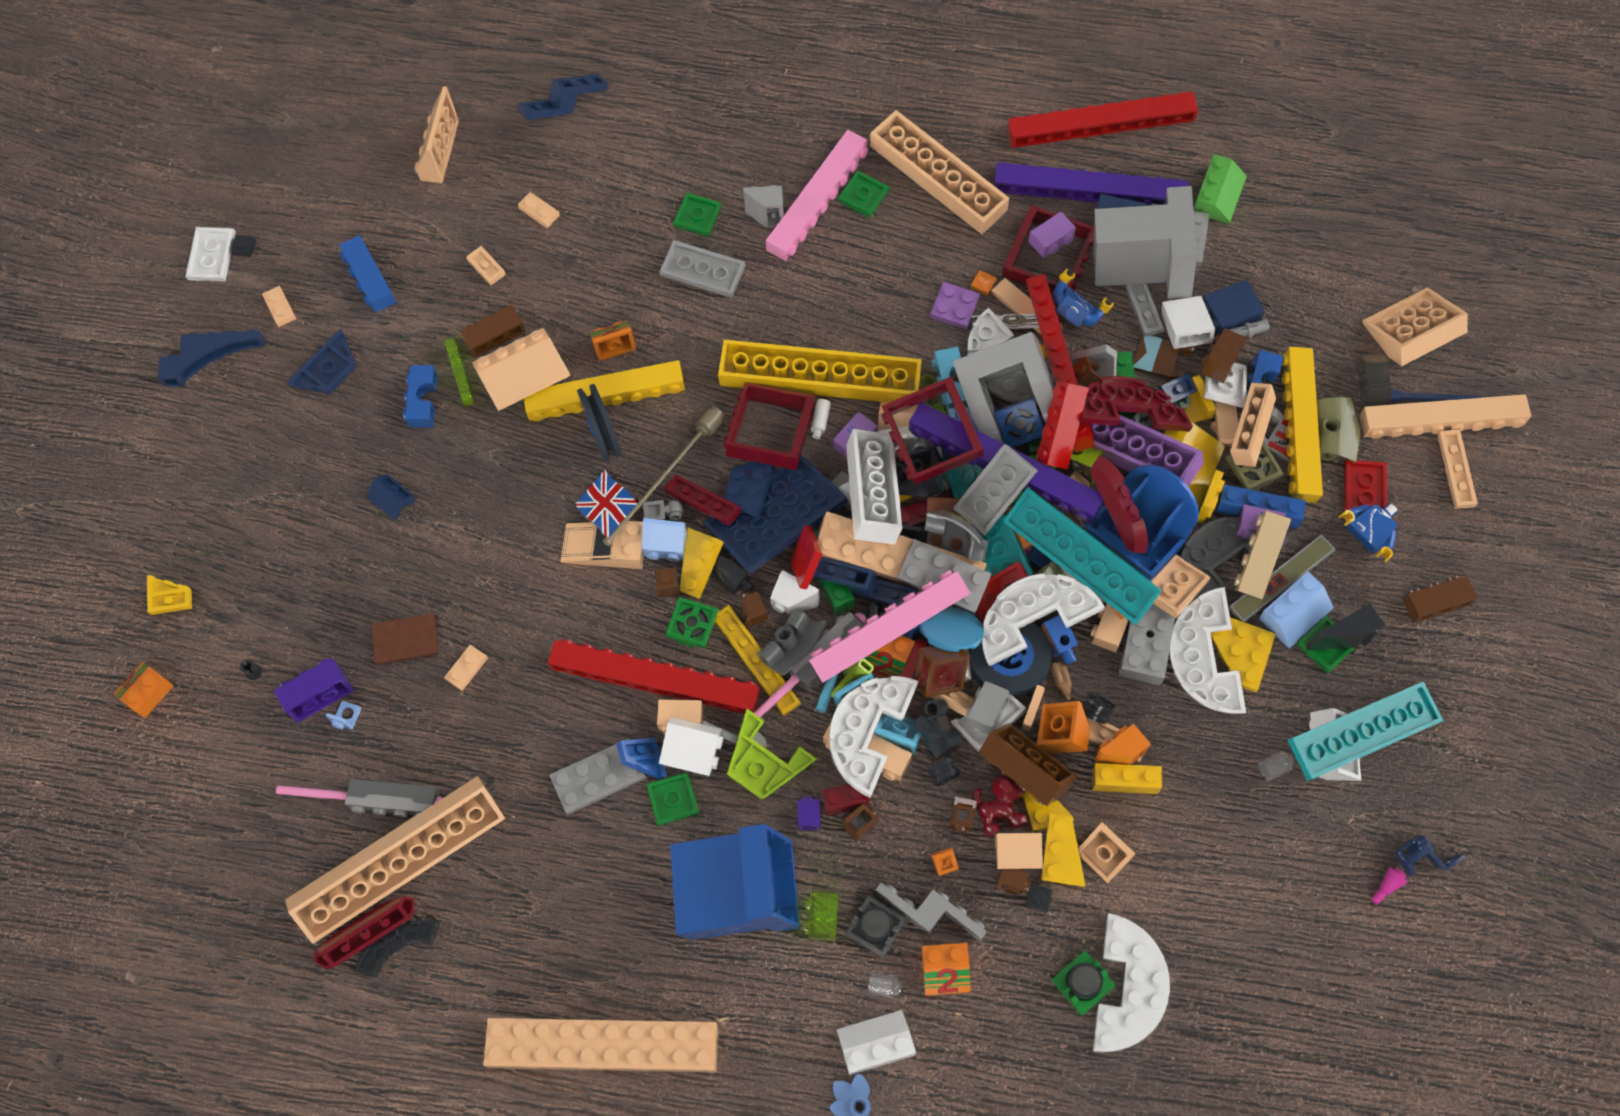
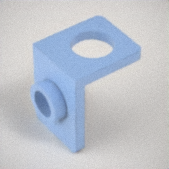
M342 701L335 716L328 713L325 716L332 722L331 725L341 730L343 728L352 730L361 707ZM345 709H353L354 714L350 719L342 718V712Z

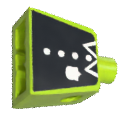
M1073 447L1069 466L1066 470L1070 473L1077 470L1093 486L1095 481L1090 473L1091 468L1099 455L1104 457V452L1095 448L1075 452Z

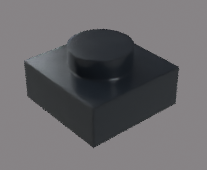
M236 235L230 250L233 255L251 257L256 239L250 236Z
M1030 884L1025 908L1047 913L1052 889Z

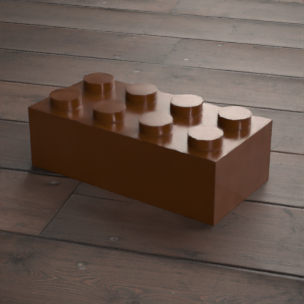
M1010 723L991 731L978 751L985 761L998 767L1004 776L1013 779L1022 790L1028 791L1042 805L1049 806L1064 797L1077 777L1076 774Z

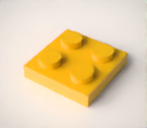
M1215 471L1199 509L1197 522L1203 524L1206 517H1211L1216 507L1219 493L1225 481L1221 480L1224 472Z

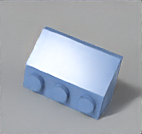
M1307 571L1263 611L1259 620L1271 632L1276 633L1275 636L1290 649L1334 607L1324 586Z

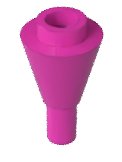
M1389 867L1379 887L1380 889L1371 897V900L1378 905L1386 895L1407 884L1405 880L1407 876L1397 867L1395 869Z

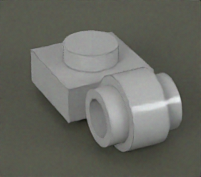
M663 500L643 503L644 518L665 521V515L673 521L682 518L683 506L679 501H671L667 506L664 505Z

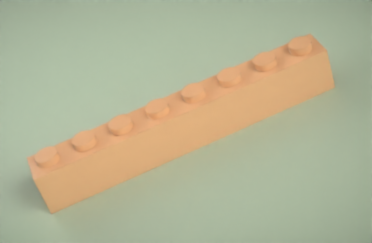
M1525 394L1364 407L1359 417L1363 436L1376 439L1388 435L1399 437L1403 434L1420 435L1427 432L1438 434L1440 431L1448 430L1463 431L1472 429L1473 431H1478L1483 428L1500 429L1506 426L1518 428L1525 425L1530 419L1531 413Z

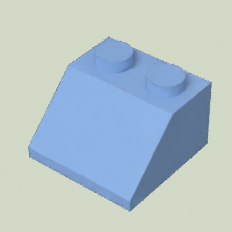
M643 518L642 551L644 556L652 560L664 558L670 562L683 561L687 537L685 523Z

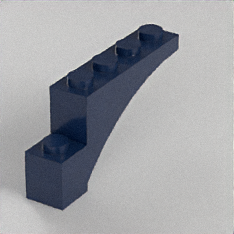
M254 329L239 332L231 330L222 333L209 332L181 335L179 356L168 355L160 357L158 379L165 387L185 386V382L191 376L219 358L241 350L265 347V338L259 330Z

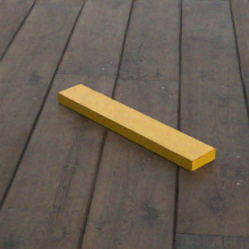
M730 605L720 610L715 623L768 696L771 697L786 683L780 674L771 670L760 660L757 655L761 650L760 646ZM790 690L775 705L781 714L785 716L800 706L801 702L793 691Z

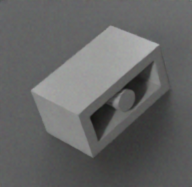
M985 681L983 687L977 689L975 694L976 701L974 705L968 707L966 717L968 719V726L990 734L991 731L995 730L1010 700L1009 690Z

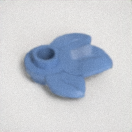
M857 1074L852 1084L844 1081H834L833 1093L837 1101L829 1107L834 1115L868 1116L871 1105L867 1099L870 1088L866 1079L862 1075ZM857 1103H862L864 1106L861 1112L855 1110Z

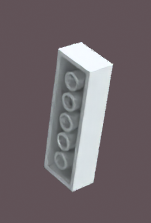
M853 429L846 447L854 539L896 544L902 530L894 444L889 434Z

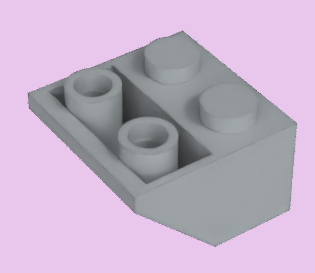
M770 185L767 187L751 186L743 188L745 212L765 228L776 227L784 216L782 186Z

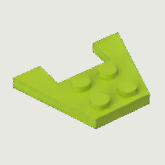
M746 709L727 776L763 800L817 759L801 747H798L786 764L753 740V737L765 721Z

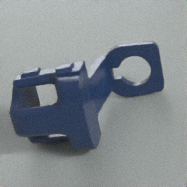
M1423 835L1413 836L1395 852L1399 863L1409 876L1416 874L1411 864L1417 862L1423 856H1426L1437 869H1449L1466 858L1464 854H1455L1445 862H1442L1433 852L1434 848ZM1409 847V850L1403 854L1402 851Z

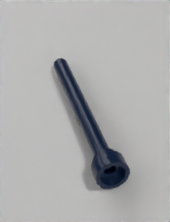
M1388 388L1385 396L1387 404H1397V402L1401 401L1434 402L1484 398L1478 395L1402 393L1397 388Z

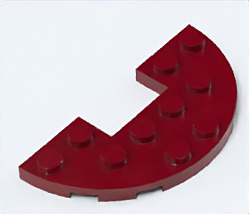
M1108 376L1101 378L1098 382H1092L1087 387L1089 390L1080 423L1118 426L1121 421L1118 411L1148 413L1153 429L1190 432L1193 427L1181 407L1177 408L1170 401V396L1158 388L1155 391L1145 386L1146 382L1125 376Z

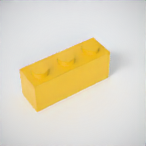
M1095 763L1092 769V791L1158 794L1162 789V766Z

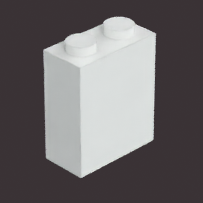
M1201 296L1162 302L1161 318L1174 349L1213 343L1215 328Z
M671 717L667 724L659 764L710 776L712 769H717L719 757H716L717 749L721 750L724 737L720 736L722 729Z

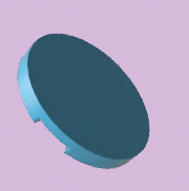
M955 607L945 608L922 622L919 626L920 632L929 639L928 642L931 645L950 652H959V649L976 648L981 643L984 633L983 625L978 618L965 610Z

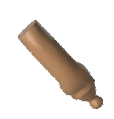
M1063 661L1051 664V673L1055 685L1061 691V694L1066 696V700H1070L1071 697L1069 695L1072 682L1067 667Z

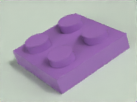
M943 282L930 318L967 330L980 298V293Z

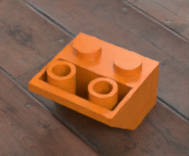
M1134 724L1129 728L1125 725L1116 732V736L1113 737L1112 741L1108 738L1099 746L1094 761L1100 764L1131 765L1145 754L1151 743Z

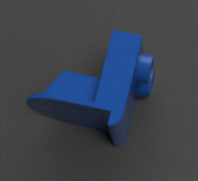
M1141 465L1134 468L1123 482L1129 489L1130 497L1138 508L1139 516L1143 519L1148 537L1146 553H1133L1126 549L1106 505L1100 509L1093 523L1087 522L1083 529L1151 581L1186 544L1188 536L1197 523L1199 511L1192 491L1177 475L1159 466Z

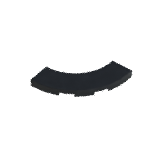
M413 920L399 925L367 946L361 954L354 972L377 978L383 964L398 950L413 944L433 945L440 923L432 920Z

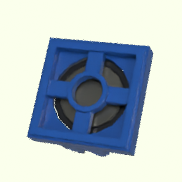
M1033 397L994 411L1004 441L1009 447L1013 448L1042 437L1044 427Z

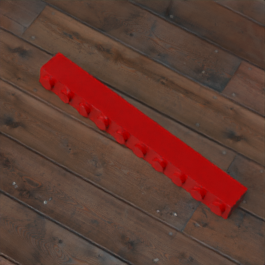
M1193 91L1180 92L1178 94L1161 95L1152 98L1145 97L1138 100H1126L1105 105H1091L1078 109L1071 108L1069 110L1052 111L1044 114L1017 116L1008 120L1007 132L1011 148L1193 122L1196 119L1198 107Z
M1042 274L1028 278L1026 283L1055 385L1057 380L1078 385L1046 276ZM1079 424L1074 443L1075 452L1095 447L1090 424Z
M567 639L554 641L548 660L550 669L681 700L702 701L703 705L745 714L746 709L754 713L760 696V687L752 681L738 682L730 676H724V678L716 677L711 672L704 671L699 673L690 667H683L681 669L671 663L663 662V664H659L645 657L637 659L628 653H622V655L615 654L610 649L602 648V650H598L589 644H582L580 646Z

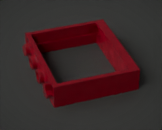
M1030 205L1004 264L1002 277L1027 285L1026 279L1038 276L1016 268L1015 265L1033 223L1041 225L1055 216L1056 213ZM1068 218L1076 227L1074 236L1085 240L1071 275L1075 273V277L1067 284L1069 288L1075 291L1078 284L1075 282L1076 278H1081L1084 270L1082 264L1088 261L1091 251H1088L1089 247H1093L1094 226ZM1047 279L1050 293L1052 294L1058 282Z
M952 377L882 405L884 413L881 414L885 425H890L892 430L888 432L893 443L897 442L900 448L896 450L901 462L905 460L907 467L904 468L908 480L913 479L915 485L985 456L983 447ZM948 392L973 450L917 473L893 415Z
M745 382L743 390L738 392V405L735 404L732 416L734 418L729 420L727 431L729 434L724 436L722 447L725 448V456L797 470L815 408V395ZM749 400L802 410L790 453L736 443Z

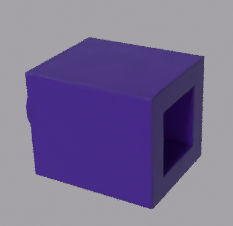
M807 796L803 797L802 800H798L799 831L821 830L820 799Z

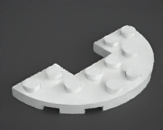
M989 308L978 317L973 325L968 339L967 356L1014 338V334ZM1022 370L987 383L990 393L1001 400L1014 404L1033 397L1035 405H1038L1027 374ZM1051 374L1054 386H1056L1053 375Z
M1038 574L1018 580L997 596V600L988 610L985 617L982 645L987 663L991 666L1028 648L1019 628L1055 610L1058 611L1063 623L1068 628L1104 610L1105 606L1090 588L1067 576Z
M1225 587L1217 588L1200 595L1187 605L1178 617L1172 633L1170 660L1177 680L1194 700L1218 712L1246 714L1239 670L1217 673L1211 632L1232 629Z
M891 676V678H875L866 681L852 692L850 691L840 702L834 713L829 735L833 761L848 784L869 798L872 796L887 756L868 749L875 728L882 713L903 721L917 687V680Z
M1108 913L1103 960L1125 963L1121 1007L1098 1004L1093 1051L1095 1052L1119 1051L1135 1045L1147 1037L1162 1019L1170 993L1167 964L1155 941L1147 932L1130 920Z

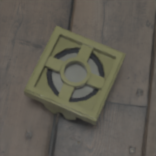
M1264 440L1256 467L1235 465L1231 454L1226 457L1237 480L1245 489L1259 491L1261 487L1266 488L1272 481L1283 476L1282 470Z

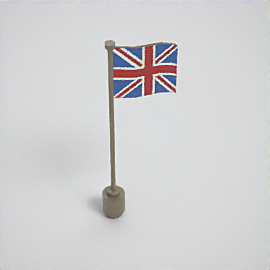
M712 407L706 410L696 422L698 431L696 436L638 503L626 489L608 475L606 470L601 473L575 503L581 514L597 526L606 537L603 542L607 546L612 544L611 540L701 435L712 436L723 423L724 414L720 409Z

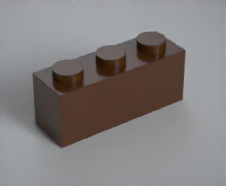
M510 305L501 308L491 316L484 317L473 325L466 326L460 331V334L473 358H476L525 333L526 330L514 307Z
M1224 328L1221 335H1216L1213 344H1211L1201 363L1204 366L1201 374L1224 383L1247 337Z
M1454 576L1445 583L1434 582L1428 585L1426 589L1415 588L1409 591L1403 602L1412 622L1416 623L1471 606L1478 599V596L1468 576L1461 578Z

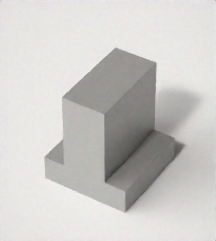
M1192 186L1168 187L1165 205L1095 209L1093 242L1095 286L1166 282L1168 299L1192 297L1197 261Z

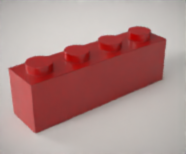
M1057 380L1056 386L1053 389V397L1048 409L1046 424L1042 431L1040 447L1037 450L1036 461L1045 465L1068 469L1089 388Z

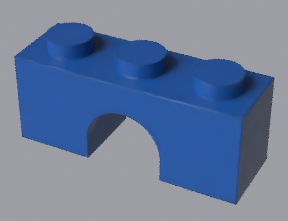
M1263 350L1259 351L1257 357L1253 356L1250 365L1253 371L1247 377L1246 385H1249L1248 391H1246V399L1251 383L1262 384L1261 381L1264 380L1276 381L1284 356Z
M410 365L409 373L406 374L408 391H405L404 395L407 404L406 409H403V419L410 428L434 427V406L431 401L420 400L427 392H437L438 373L434 365Z

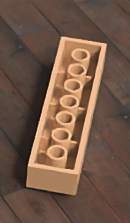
M897 110L870 133L871 148L980 234L985 233L1008 211L1009 197Z
M830 512L825 513L817 536L823 557L874 570L876 576L914 587L897 579L913 539L899 535L896 544L854 539L852 519ZM929 545L985 571L987 563L966 558V556Z

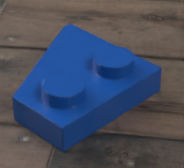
M656 737L623 740L616 744L622 765L657 779H663L667 776L664 765L659 764L661 754Z

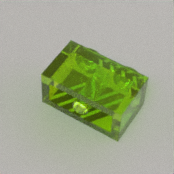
M811 892V898H807L806 912H810V921L805 920V934H809V941L836 942L838 893Z

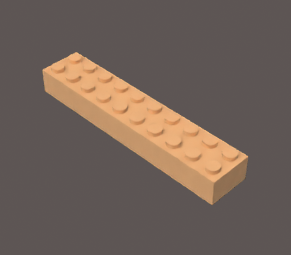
M477 776L287 898L285 901L288 913L313 944L504 820L505 817Z
M488 1018L484 1066L488 1068L716 1072L718 1024L716 1022Z

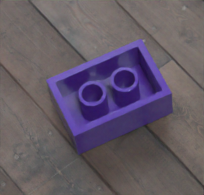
M333 658L320 661L316 667L302 671L298 677L281 683L279 688L274 690L284 711L297 723L354 691L343 669Z

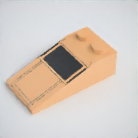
M628 521L611 540L612 544L610 546L603 542L606 537L592 522L566 524L560 562L642 569L644 560L642 551L643 522Z

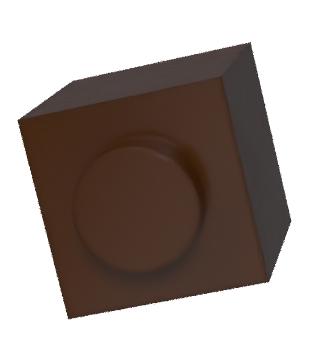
M676 567L655 570L659 598L680 595Z

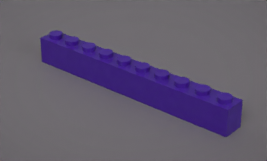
M1004 162L997 163L994 186L1004 194L1099 203L1100 195L1104 194L1152 206V204L1165 205L1167 188L1188 186V181L1163 179L1161 177H1144L1141 175L1132 176L1122 173L1111 174L1085 170H1069L1066 168H1049L1046 166L1038 167L1027 164L1017 165Z
M924 403L919 404L909 420L908 430L914 436L928 440L933 446H940L946 449L953 456H959L973 450L960 421ZM975 430L985 456L968 462V464L977 465L984 470L1004 444ZM1013 449L1038 470L1022 490L1023 492L1026 488H1030L1048 503L1057 506L1060 511L1076 516L1081 522L1093 523L1104 503L1099 492Z

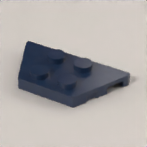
M339 329L287 381L289 386L331 394L357 368L343 331Z
M750 461L733 467L724 499L740 506L742 514L747 513L754 520L759 521L774 466Z

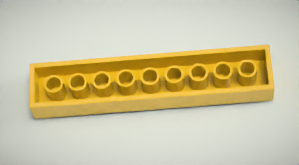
M724 340L718 377L720 386L743 388L745 382L809 395L889 403L919 390L922 359Z

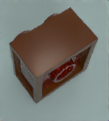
M935 646L920 648L914 680L918 681L917 688L926 698L963 691L970 655L964 649H959V652H950Z

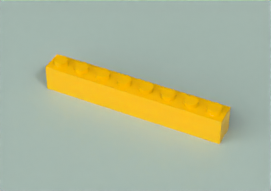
M1289 347L1285 354H1282L1284 356L1282 366L1284 367L1282 383L1285 384L1283 401L1286 402L1284 419L1288 420L1285 437L1289 438L1286 455L1290 457L1287 473L1290 475L1288 491L1291 494V498L1305 500L1306 503H1316L1323 496L1313 348Z
M677 360L551 385L524 398V403L529 421H541L547 417H560L567 413L582 412L583 407L577 390L582 388L585 394L590 396L589 385L595 384L604 406L620 405L622 402L627 401L636 402L647 397L656 398L667 393L676 394L685 390L680 362Z

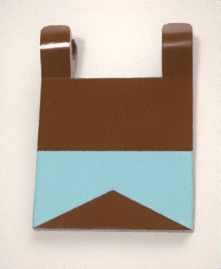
M1142 335L1133 362L1134 370L1175 380L1186 375L1184 370H1174L1179 352L1185 356L1192 357L1195 346L1174 349L1170 340L1150 335L1144 337Z

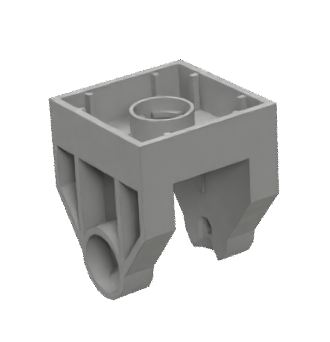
M1032 332L952 361L969 410L979 432L1006 444L994 414L996 409L987 383L1024 369L1046 423L1055 386L1039 340Z

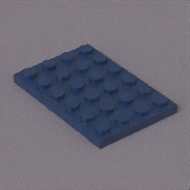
M801 455L797 470L780 467L773 472L759 521L754 520L747 513H740L730 526L713 517L703 524L714 538L724 542L722 546L749 574H752L798 540L805 525L814 528L822 522L826 512L835 513L849 501L834 484Z

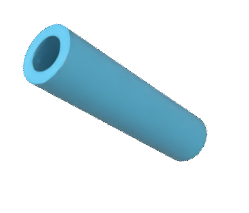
M839 673L825 681L816 706L817 711L826 712L831 692L834 690Z

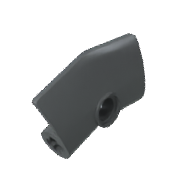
M793 610L785 625L778 628L775 632L776 640H771L757 653L758 657L771 670L784 676L813 650L827 621H810L804 612Z

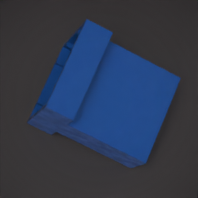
M766 824L739 828L738 834L670 844L676 935L696 940L764 929L777 932L800 928L792 840Z

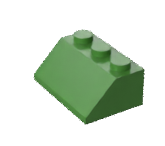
M1216 154L1213 155L1194 207V211L1210 213L1209 218L1230 224L1247 177L1232 159Z

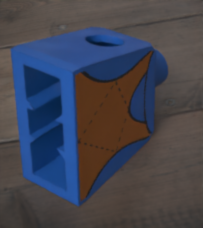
M1060 615L1048 620L1039 627L1049 641L1051 654L1054 658L1061 655L1066 665L1078 660L1072 650L1078 645L1071 628H1066Z

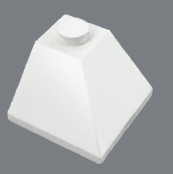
M783 570L781 571L770 598L774 610L790 615L793 610L805 611L819 606V589L811 585L806 590L801 589L798 586L796 577Z

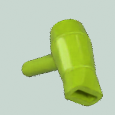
M863 658L843 670L845 677L831 692V697L834 698V693L850 684L853 679L870 674L874 666Z

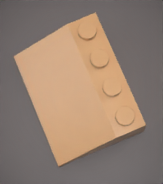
M447 87L442 88L433 107L432 114L428 116V128L424 131L423 146H420L419 150L420 158L415 164V172L418 173L420 181L443 183L459 122Z
M1427 287L1364 319L1363 325L1387 356L1400 366H1403L1467 333L1468 313Z
M544 328L533 331L531 334L517 339L505 347L498 348L496 351L472 362L498 411L570 376L569 371Z

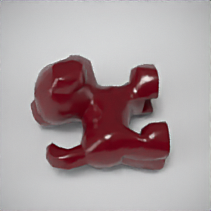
M1002 775L993 780L992 792L995 799L992 801L982 800V790L980 788L972 792V800L977 801L976 806L979 816L983 820L984 834L987 839L1000 833L999 825L993 823V820L1006 819L1013 830L1027 825L1026 816L1023 813H1016L1013 802L1023 797L1025 791L1010 777Z

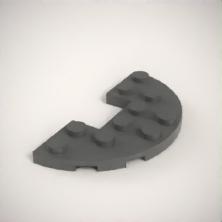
M1223 517L1213 520L1198 529L1186 543L1180 558L1211 577L1209 582L1191 602L1208 591L1225 587L1226 584L1214 570L1242 550L1246 554L1249 553L1251 547L1248 545L1249 539L1236 535L1239 517ZM1286 535L1281 548L1287 545L1290 541V539Z

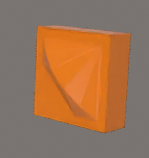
M979 270L970 288L988 296L997 278Z
M952 847L931 854L938 876L959 869Z

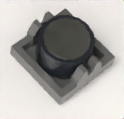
M868 895L863 905L859 907L857 914L853 917L845 935L881 958H884L904 925L906 918Z

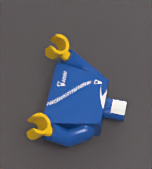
M1066 269L1059 276L1060 281L1052 293L1055 309L1076 327L1082 325L1092 327L1104 314L1110 311L1114 303L1107 305L1105 303L1107 298H1104L1098 308L1093 306L1067 286L1075 277V273L1068 276V269Z
M1388 503L1383 509L1377 504L1372 507L1367 504L1356 506L1338 516V518L1343 517L1346 520V523L1343 524L1344 527L1372 554L1378 552L1376 554L1377 557L1383 555L1385 563L1393 556L1392 550L1397 534L1395 530L1397 523L1392 517L1398 512L1393 504Z

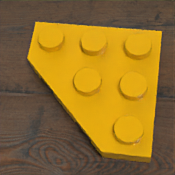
M1230 617L1232 629L1211 632V639L1218 649L1217 652L1225 667L1227 666L1229 671L1239 670L1242 688L1257 692L1276 633Z

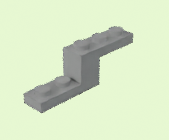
M880 883L876 888L875 894L927 935L930 934L944 914L979 942L987 933L984 930L985 926L979 920H971L966 916V910L959 905L954 906L948 902L949 897L941 891L936 892L932 890L921 906L915 910V905L909 899H901L896 895L898 892L891 885L887 884L885 886Z

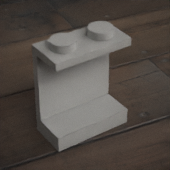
M1107 344L1072 353V360L1076 363L1084 357H1088L1097 363L1100 369L1095 372L1100 376H1116L1117 351Z

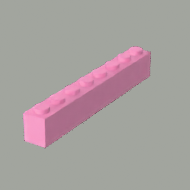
M850 130L846 131L766 239V250L784 261L789 256L794 255L797 245L800 241L803 242L805 240L808 230L816 225L819 215L826 211L830 200H834L837 196L838 189L846 184L849 174L856 170L860 159H864L867 155V139Z
M951 570L944 572L939 576L941 578L935 583L930 581L921 586L922 591L917 594L914 592L909 593L903 597L904 602L901 604H891L884 609L886 613L879 617L877 614L871 616L866 620V625L861 628L857 625L847 631L848 636L843 639L839 636L829 642L831 646L823 650L821 647L812 652V657L809 661L822 683L969 595L970 592L957 571L952 572Z

